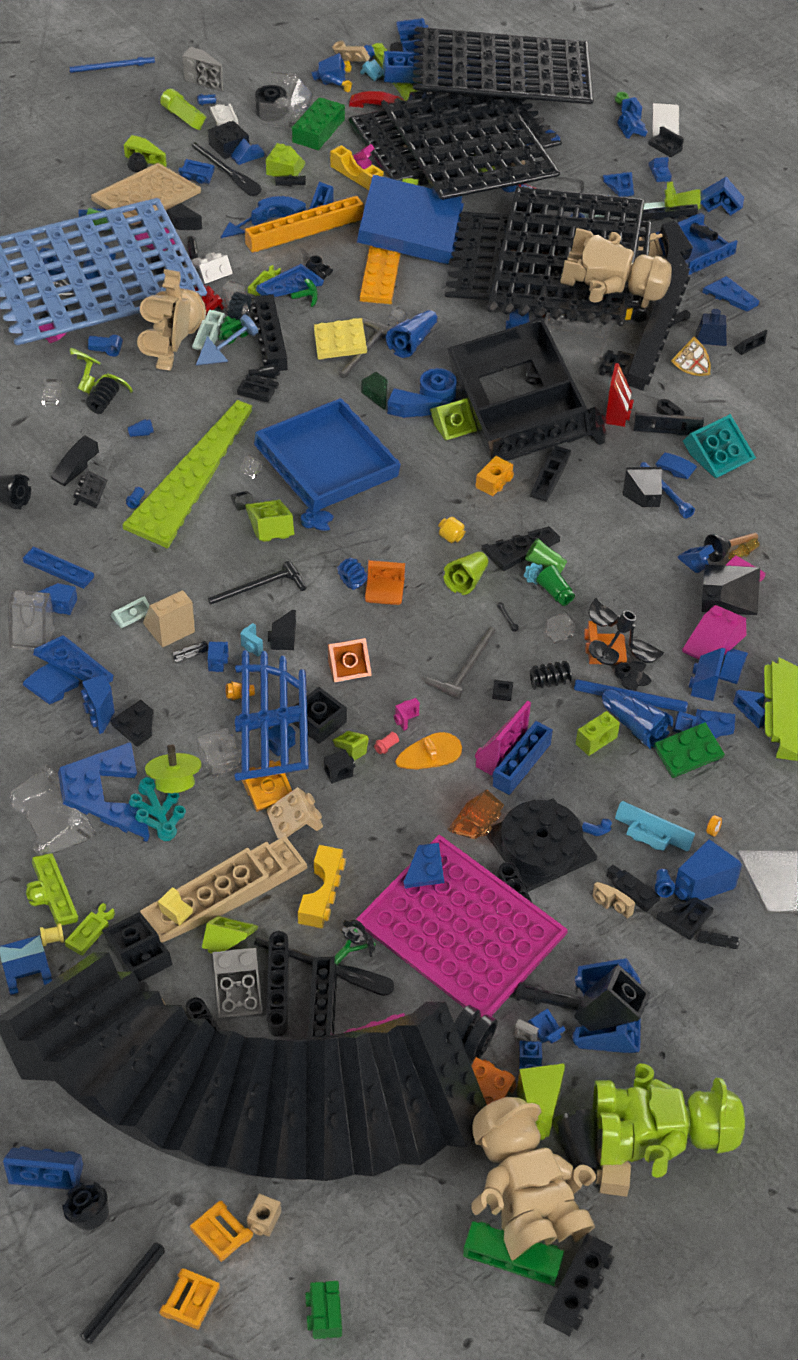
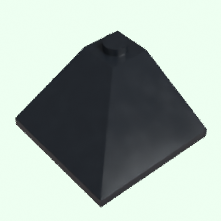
M705 564L701 612H708L717 605L735 614L757 615L760 567Z

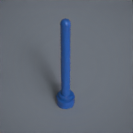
M646 462L640 464L641 467H650ZM662 480V490L679 507V513L684 518L691 517L695 512V508L690 503L683 502Z

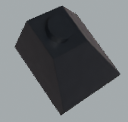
M626 467L623 496L641 507H660L662 468Z

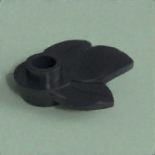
M622 662L615 668V676L621 679V684L628 690L637 691L638 686H646L651 683L650 677L643 672L646 664L643 662Z

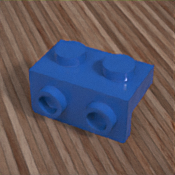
M625 110L617 121L623 134L628 139L633 133L643 137L648 133L645 124L641 122L640 116L637 113L632 114Z
M186 159L183 168H179L178 171L180 176L187 180L209 184L215 167L211 164Z

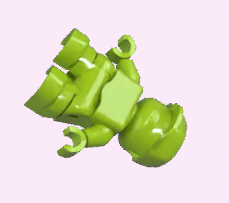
M640 1063L636 1066L634 1086L626 1090L615 1088V1084L611 1080H595L592 1109H597V1117L599 1118L598 1129L603 1131L600 1165H622L626 1161L635 1162L645 1158L647 1162L654 1161L652 1176L658 1178L667 1173L668 1161L685 1151L687 1137L694 1147L698 1149H713L715 1153L729 1152L741 1145L745 1132L744 1107L739 1096L727 1090L722 1078H715L713 1080L711 1091L694 1092L689 1097L686 1106L682 1090L654 1079V1070L647 1064Z

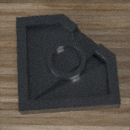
M139 700L113 718L111 725L138 747L152 737L154 711L145 702Z

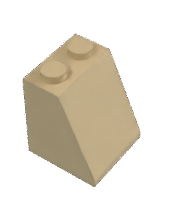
M183 590L150 605L143 621L145 627L162 648L195 632L193 603Z

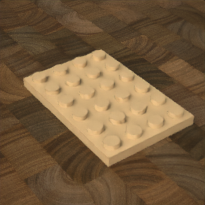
M156 163L92 194L91 200L110 210L159 198L165 210L201 193V187L160 163ZM153 205L154 210L157 211L156 205ZM136 210L123 213L125 218L138 215ZM142 222L132 223L131 225L136 226Z

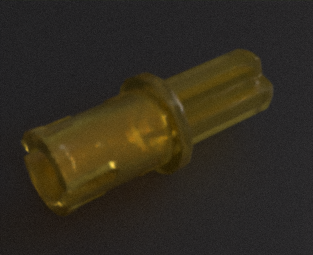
M753 538L745 544L741 543L738 548L728 553L729 560L736 555L740 558L749 556L751 551L760 546L758 539Z

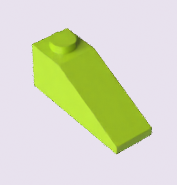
M131 135L125 142L124 153L126 158H130L133 153L139 152L144 155L149 164L160 163L165 167L167 166L166 153L147 139Z

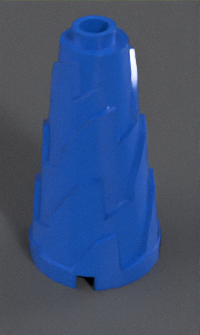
M427 310L392 327L387 332L386 342L390 350L392 348L395 350L393 354L401 358L411 356L437 323L436 313Z
M610 689L603 693L602 703L604 707L620 719L619 721L631 730V733L648 748L651 749L655 742L667 738L670 734L667 727L668 725L673 727V717L667 712H663L650 704L647 705L635 697L631 698L619 690L617 692L614 689Z

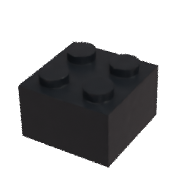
M234 120L208 129L209 145L223 159L231 157V154L242 139L249 143V134Z
M318 687L307 695L308 736L320 744L347 723V707ZM294 722L293 724L300 729V722Z

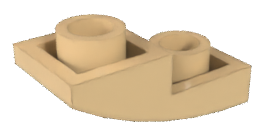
M599 882L594 884L592 896L598 904H601L606 909L613 905L615 910L620 914L622 913L626 918L633 915L635 902L631 898L606 884Z

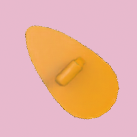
M434 733L415 742L400 753L396 759V765L399 768L426 769L447 765L456 761L461 756L462 745L460 740L450 733Z

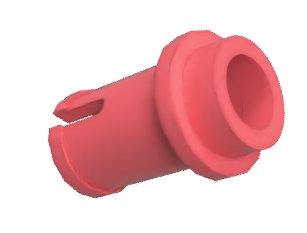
M391 732L382 740H377L374 745L376 752L386 754L389 748L399 742V737L395 732Z

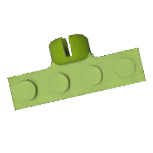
M53 853L32 857V864L39 880L27 884V899L33 900L29 901V904L34 907L43 904L48 905L57 926L58 924L63 926L78 922L77 912Z

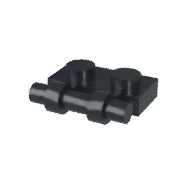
M608 350L604 354L603 362L600 364L599 374L604 376L609 371L611 372L610 376H612L615 363H618L626 379L635 354L623 351L613 354L612 350Z
M246 375L245 380L243 379L237 389V395L269 403L275 393V389L279 387V382H275L270 378H259L258 375Z

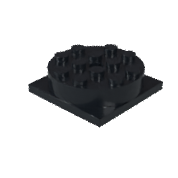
M554 798L521 803L509 811L502 822L485 829V835L503 860L515 864L528 892L597 860V854L583 837V829L579 819L567 807L557 803Z

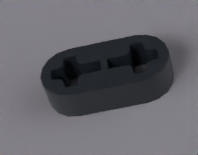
M660 399L657 402L656 411L659 414L684 416V411L670 400Z

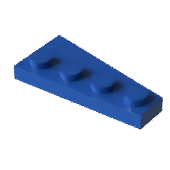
M64 635L34 649L33 655L83 681L105 674L109 683L113 681V674Z

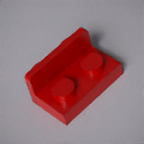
M204 285L207 294L201 298L205 304L206 316L209 310H214L217 306L223 310L225 307L222 305L223 300L218 294L214 295L215 292L209 285L207 287Z

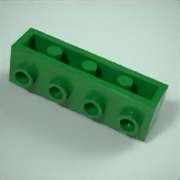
M472 1221L463 1251V1257L551 1286H555L564 1250H560L556 1245H545L537 1242L515 1260H511L504 1242V1230L492 1228L485 1222L477 1223Z

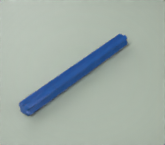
M579 679L575 681L574 685L575 691L602 696L606 690L614 689L617 692L618 690L631 698L635 697L647 705L650 704L654 707L684 713L687 711V701Z

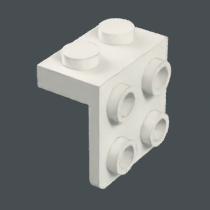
M213 252L206 254V258H195L192 260L194 267L198 268L203 284L233 274L227 255L215 254Z

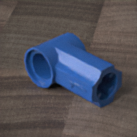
M111 335L109 338L89 336L88 350L106 352L107 355L116 357L120 353L123 339L118 335Z

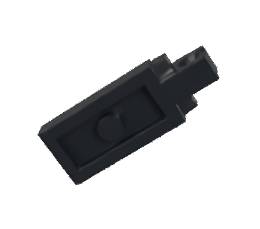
M613 864L607 869L606 876L612 880L611 883L615 886L614 888L631 898L635 905L643 911H649L660 900V896L629 872L621 871L620 868Z

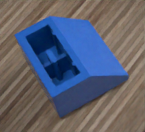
M105 674L83 681V690H81L84 700V711L86 714H90L91 725L93 728H97L99 734L105 731L115 713L112 689Z

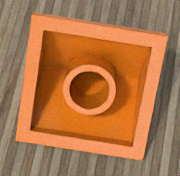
M366 638L328 644V663L334 682L372 676Z

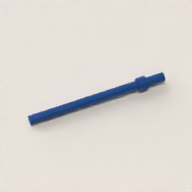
M137 57V59L69 68L70 73L131 65L144 66V64L155 63V58Z

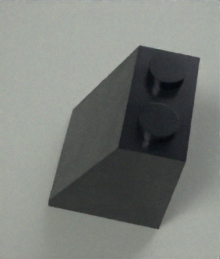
M617 965L585 992L574 1018L590 1032L635 1022L641 1019L651 993L622 967Z

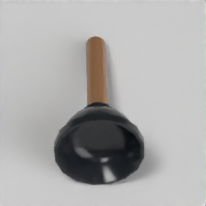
M751 533L731 540L717 534H710L705 538L704 546L712 545L714 552L709 554V559L713 562H720L732 546L756 540L758 534Z

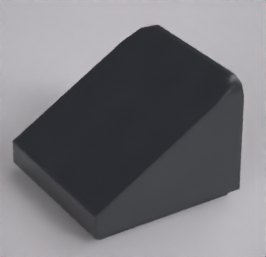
M248 491L231 495V499L238 511L246 509L245 504L254 503L252 494Z

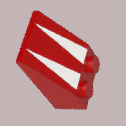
M615 363L610 383L605 424L625 427L626 420L630 421L631 411L629 409L632 410L634 400L631 399V389L618 363Z

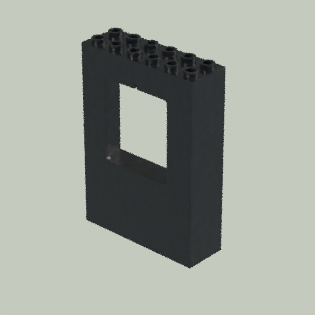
M543 318L448 348L452 373L457 379V384L463 398H468L476 428L490 461L495 456L509 461L591 434L588 409ZM528 362L534 364L543 383V388L490 404L479 378L503 371L505 367L510 369Z

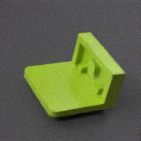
M673 181L667 183V189H665L666 198H664L666 207L697 204L698 209L701 208L700 189L676 194Z

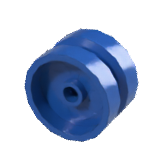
M430 369L421 375L419 394L442 399V405L455 402L457 379L451 371L446 369Z

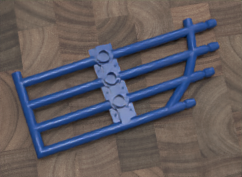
M244 650L242 652V665H235L236 673L242 672V714L235 717V731L241 732V772L235 773L236 781L309 769L306 672L304 669L299 670L298 679L287 672V659L285 656L280 657L279 668L268 665V654L266 651L261 652L260 664H249V652ZM249 672H260L261 710L257 713L249 714ZM268 673L279 676L280 707L269 711ZM287 682L299 690L298 706L288 707ZM300 722L301 762L289 764L288 725ZM280 725L281 766L269 767V728ZM261 728V769L249 771V731Z

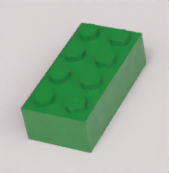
M319 97L293 125L292 143L319 150L344 122L345 105Z

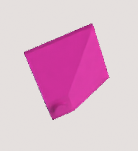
M527 701L483 748L480 747L477 750L475 758L478 769L492 776L495 768L501 764L505 756L511 752L515 744L524 736L529 725L531 702Z

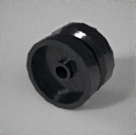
M265 85L256 90L255 108L258 117L268 121H275L287 115V92L284 88L277 85Z
M472 1005L466 1006L454 1022L469 1061L474 1062L476 1057L480 1059L493 1039L498 1024L497 1019L488 1014L481 1017L480 1010Z

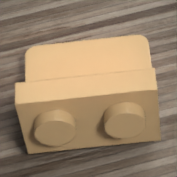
M297 787L267 809V814L278 839L283 836H290L306 824L316 831L323 827L320 820L322 816L315 808V800L310 793H305Z

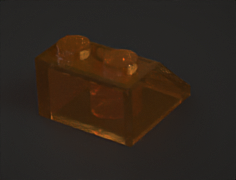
M486 789L464 805L448 830L451 833L472 839H477L482 835L485 837L492 829L490 826L492 822H496L502 815L500 811L504 804Z

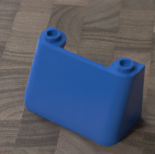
M627 958L578 966V973L575 976V984L577 988H580L583 996L587 990L617 965L622 967L638 983L641 984ZM641 1019L591 1032L584 1026L576 1027L575 1032L572 1034L573 1042L580 1049L619 1053L639 1052Z

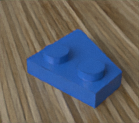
M632 172L603 175L604 183L619 197L634 195Z
M439 843L418 845L404 880V888L445 883Z

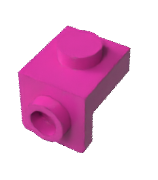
M417 698L406 700L395 706L394 720L397 725L401 726L403 731L408 729V719L419 716L420 703Z

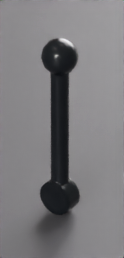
M499 602L497 608L501 609L511 624V630L514 632L518 631L519 626L514 624L504 608V603Z

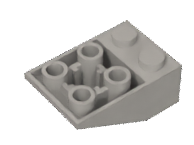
M190 47L182 55L184 81L223 91L222 64L205 51Z
M256 948L213 952L219 1018L261 1014L262 1004Z

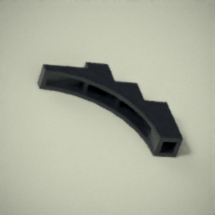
M676 220L662 224L659 234L662 233L663 236L661 240L665 249V259L670 264L673 262L688 267L685 260L690 258L693 247Z

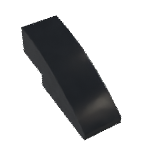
M84 435L66 453L53 472L51 479L66 486L88 468L87 462L99 453L98 442Z

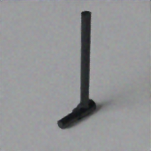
M286 561L281 571L209 597L208 602L212 605L285 576L294 580L301 591H304L307 586L293 563Z

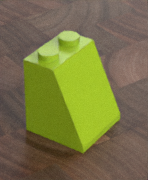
M564 1063L519 1070L518 1098L523 1099L527 1103L537 1104L541 1108V1113L535 1122L540 1132V1140L550 1136L562 1088L565 1070Z

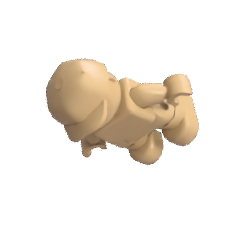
M577 228L572 251H570L567 261L565 260L561 284L573 286L575 281L584 282L590 286V301L599 302L602 300L603 294L622 292L626 282H628L630 293L642 296L641 307L646 308L649 301L659 300L667 292L671 282L672 268L666 259L655 255V257L640 255L632 263L633 251L620 244L621 237L616 232H611L609 240H605L599 235H593L590 231Z
M164 269L165 283H163V288H166V291L151 295L140 304L142 317L149 322H153L154 327L153 329L143 331L138 336L137 345L143 354L158 357L156 368L171 370L174 361L173 352H177L181 341L188 334H193L200 327L202 320L206 316V308L198 292L180 288L181 275L179 271Z
M505 1097L486 1105L475 1116L472 1127L475 1143L482 1145L490 1161L500 1164L488 1173L484 1191L472 1202V1212L478 1215L486 1208L487 1204L491 1207V1213L494 1215L501 1211L504 1242L511 1260H515L529 1247L542 1240L545 1241L546 1245H550L556 1239L562 1242L572 1234L574 1241L578 1242L595 1228L589 1212L585 1209H579L574 1201V1194L581 1189L582 1185L589 1186L595 1181V1172L586 1165H579L573 1170V1166L560 1155L553 1154L549 1148L535 1150L541 1138L535 1123L541 1113V1108L537 1104L527 1103L517 1097Z

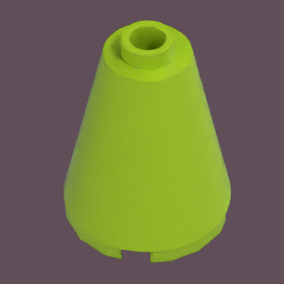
M478 551L449 562L444 567L445 575L443 576L447 587L454 593H462L461 595L471 593L488 565L487 556Z

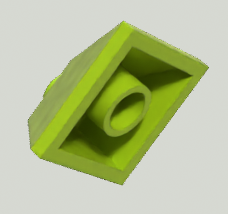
M217 916L206 925L202 948L208 949V952L211 954L213 952L226 951L257 931L258 926Z

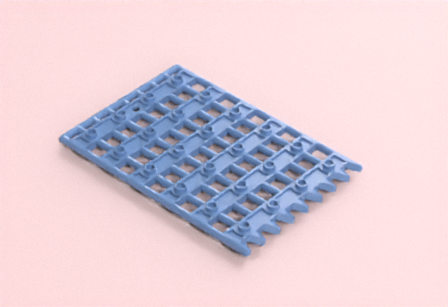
M159 198L0 237V243L12 240L16 243V246L2 249L0 244V297L6 298L0 302V309H11L10 312L3 315L4 321L17 322L8 328L9 333H22L20 337L14 340L15 345L33 342L140 313V306L134 307L133 301L166 291V288L159 287L157 283L158 281L165 280V274L154 276L151 271L161 267L180 272V288L195 291L193 285H197L199 291L196 292L201 297L207 294ZM153 205H156L157 211L154 210ZM136 210L138 214L129 218H125L123 213ZM159 216H162L163 222H160ZM105 217L108 223L97 226L93 223V220ZM141 221L144 226L131 230L128 224ZM76 225L77 231L64 234L62 228ZM167 227L170 233H166L164 228ZM112 229L114 233L100 237L98 232ZM45 232L47 238L33 241L32 235ZM147 232L149 238L136 241L135 235ZM80 236L83 242L72 245L68 242V239ZM170 239L174 240V245H172ZM117 240L119 246L106 249L103 243ZM51 244L52 250L38 252L37 247ZM153 244L154 250L142 253L140 247ZM87 248L88 254L75 257L73 251ZM177 250H179L181 256H178V255H177V253H176ZM20 252L22 257L7 260L6 255ZM118 252H123L125 256L123 258L111 260L109 255ZM158 255L161 260L148 264L146 258ZM52 256H56L58 261L44 264L42 260ZM91 259L94 262V265L81 268L79 262ZM181 262H185L187 267L184 268ZM24 263L27 269L13 272L11 268L12 266ZM128 263L131 268L117 272L115 266ZM61 267L64 272L50 276L48 270ZM98 271L100 277L86 280L84 274ZM191 273L193 279H189L187 274ZM30 275L33 280L18 284L16 278ZM135 276L136 281L123 284L121 280L123 277ZM68 280L69 285L55 288L53 284L56 281ZM104 283L105 289L92 292L90 286ZM140 286L141 293L128 295L126 290ZM36 287L38 293L24 296L22 290ZM73 291L74 297L60 299L59 294ZM109 294L110 301L97 303L95 298ZM42 299L44 305L29 308L27 302ZM74 303L79 304L80 309L68 312L64 307ZM115 306L116 313L103 315L102 309ZM43 311L48 312L49 317L35 320L33 314ZM84 314L86 321L72 324L70 318ZM53 323L55 329L40 332L38 326Z

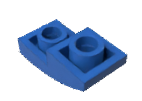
M666 452L656 462L657 467H661L662 470L672 471L674 477L688 479L697 468L692 462Z
M520 1041L519 1070L542 1066V1042Z

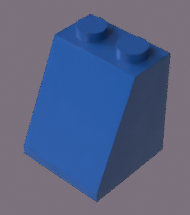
M709 839L678 869L675 891L673 893L679 899L687 902L693 898L704 900L732 890L737 885L742 862Z

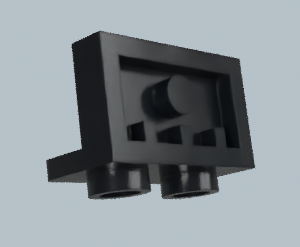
M661 126L659 134L649 140V145L671 158L682 151L684 138Z
M88 471L86 476H81L78 482L80 489L77 488L73 495V498H75L73 505L77 506L79 501L97 508L108 480Z

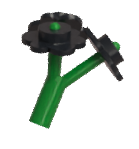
M345 920L343 922L345 927L342 928L341 932L347 941L335 955L336 964H339L349 952L368 948L371 958V951H375L376 943L373 942V938L368 939L365 926L357 920ZM363 934H365L366 944L350 947L351 943L359 944L364 942Z

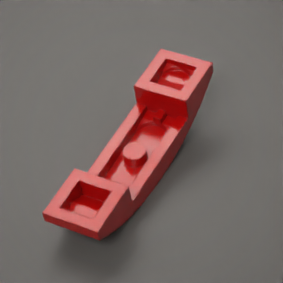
M380 91L360 92L351 96L349 106L363 108L364 103L382 105L381 102L383 100L390 104L394 103L398 96Z

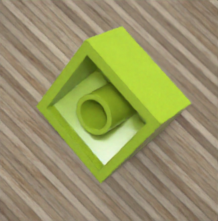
M468 398L430 409L434 424L445 441L477 431Z

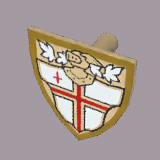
M695 337L671 360L675 366L688 374L697 376L710 375L711 365L709 356L704 346Z

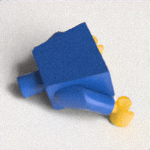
M340 53L320 61L319 70L312 72L314 81L321 79L324 85L334 83L344 86L343 90L345 92L351 91V81L346 80L344 82L343 80H345V71L350 72L352 66L349 61H343Z

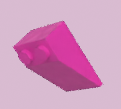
M715 605L702 617L683 647L682 652L697 659H700L701 655L720 648H726V654L727 651H730L747 635L746 618Z

